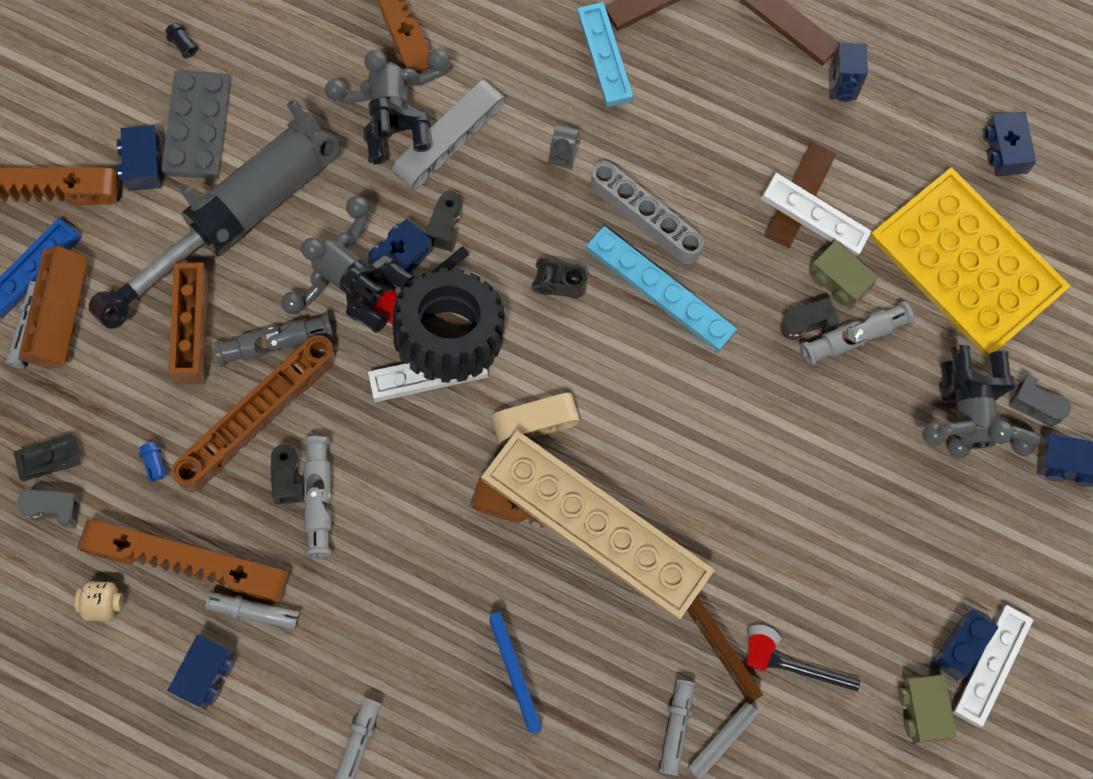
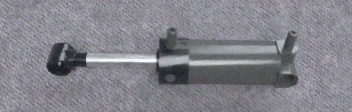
M290 100L287 107L294 119L287 124L288 128L215 188L207 191L199 198L190 185L182 187L181 193L190 206L181 214L191 231L117 292L112 289L110 292L102 291L96 293L89 302L90 313L106 328L114 329L123 325L127 319L128 310L131 309L129 304L173 269L174 263H180L202 244L219 257L241 239L249 229L333 161L340 151L339 141L322 131L310 112H304L297 100Z

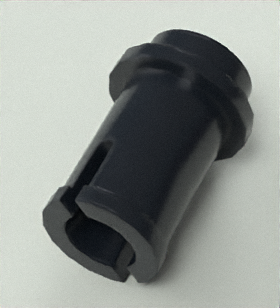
M175 22L166 28V39L174 43L183 58L187 59L195 55L198 47L186 34L184 25Z

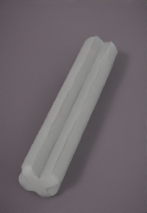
M748 702L745 703L691 763L688 770L695 778L701 779L758 715L756 708Z

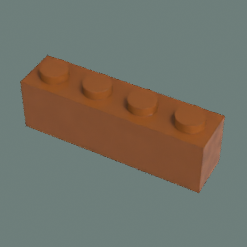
M58 245L42 252L18 356L19 360L48 370L64 366L70 354L68 346L76 326L74 319L82 299L80 292L82 283L87 276L86 264L88 257Z
M174 263L169 375L175 384H205L209 274L203 263Z

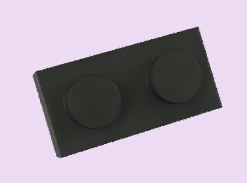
M72 434L13 451L19 478L23 482L81 464L76 440Z

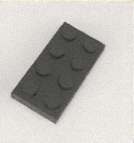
M174 72L161 168L163 176L219 179L231 86L230 74Z

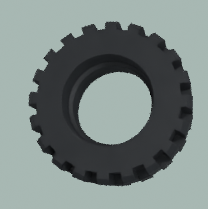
M442 268L436 273H433L431 270L422 273L421 279L418 277L413 278L408 282V287L402 288L393 308V343L395 350L399 352V358L404 364L410 363V370L414 373L419 374L422 372L424 373V378L432 381L434 378H439L443 383H450V379H457V382L466 381L469 375L476 377L482 374L483 367L487 369L494 363V358L499 355L503 341L505 311L501 305V298L498 293H492L493 287L487 281L482 283L479 276L473 273L470 275L464 274V270L456 269L454 272L448 271V268ZM450 312L467 318L475 328L465 336L447 339L431 334L424 328L422 323L435 314Z

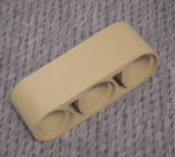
M563 393L504 409L491 416L498 443L502 446L507 444L516 430L527 438L532 439L568 429L580 423L571 393Z

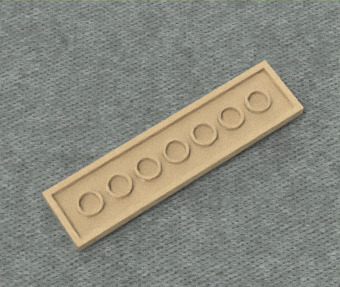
M516 430L481 476L483 482L678 621L683 617L715 571L712 567L518 430Z

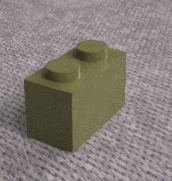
M837 240L813 262L809 271L812 280L818 286L825 287L832 293L837 303L847 306L850 310L873 288L879 278Z
M945 674L907 679L901 683L902 688H899V698L901 705L906 706L908 717L905 719V730L907 736L912 738L913 744L949 740L957 737Z

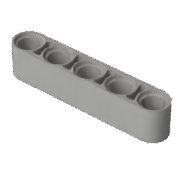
M486 80L480 81L429 129L431 149L426 152H416L413 150L412 145L394 163L392 172L412 190L419 188L499 112L506 101L505 96Z
M601 161L594 165L590 185L595 194L681 263L690 265L698 261L704 241L696 230L612 163ZM599 176H606V177H608L610 180H608V181H600V180L598 179V177H599ZM628 193L631 197L624 199L619 194ZM649 210L652 215L644 216L640 211ZM670 227L674 232L670 234L665 233L661 228ZM691 244L696 250L688 251L683 245Z

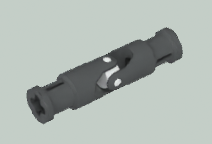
M325 312L321 317L306 321L302 318L288 322L280 328L270 327L238 335L237 339L223 343L216 341L213 343L220 367H223L230 361L242 358L249 360L278 352L284 347L301 346L312 336L321 335L328 336L329 338L334 336L328 314ZM266 335L269 348L258 347L255 341L259 337Z

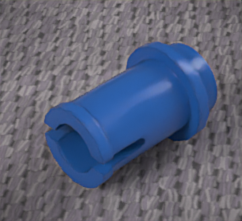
M156 442L140 446L138 456L143 459L148 481L155 482L166 478L167 473L160 456L162 448L158 447Z

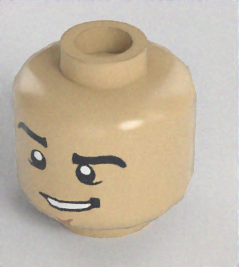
M89 581L84 584L82 589H78L76 592L75 611L80 613L85 621L109 622L113 620L116 612L122 611L123 594L118 593L116 585L112 582Z

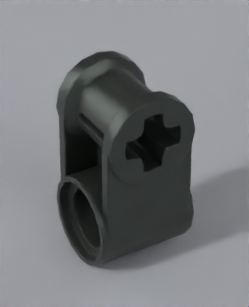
M538 259L536 261V280L531 285V289L534 292L570 298H579L586 292L587 273L582 266L556 262L550 259ZM571 278L581 280L577 285H571L567 281Z

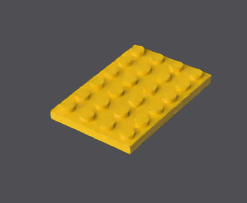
M952 167L869 236L987 359H989L990 353L998 351L1071 287Z

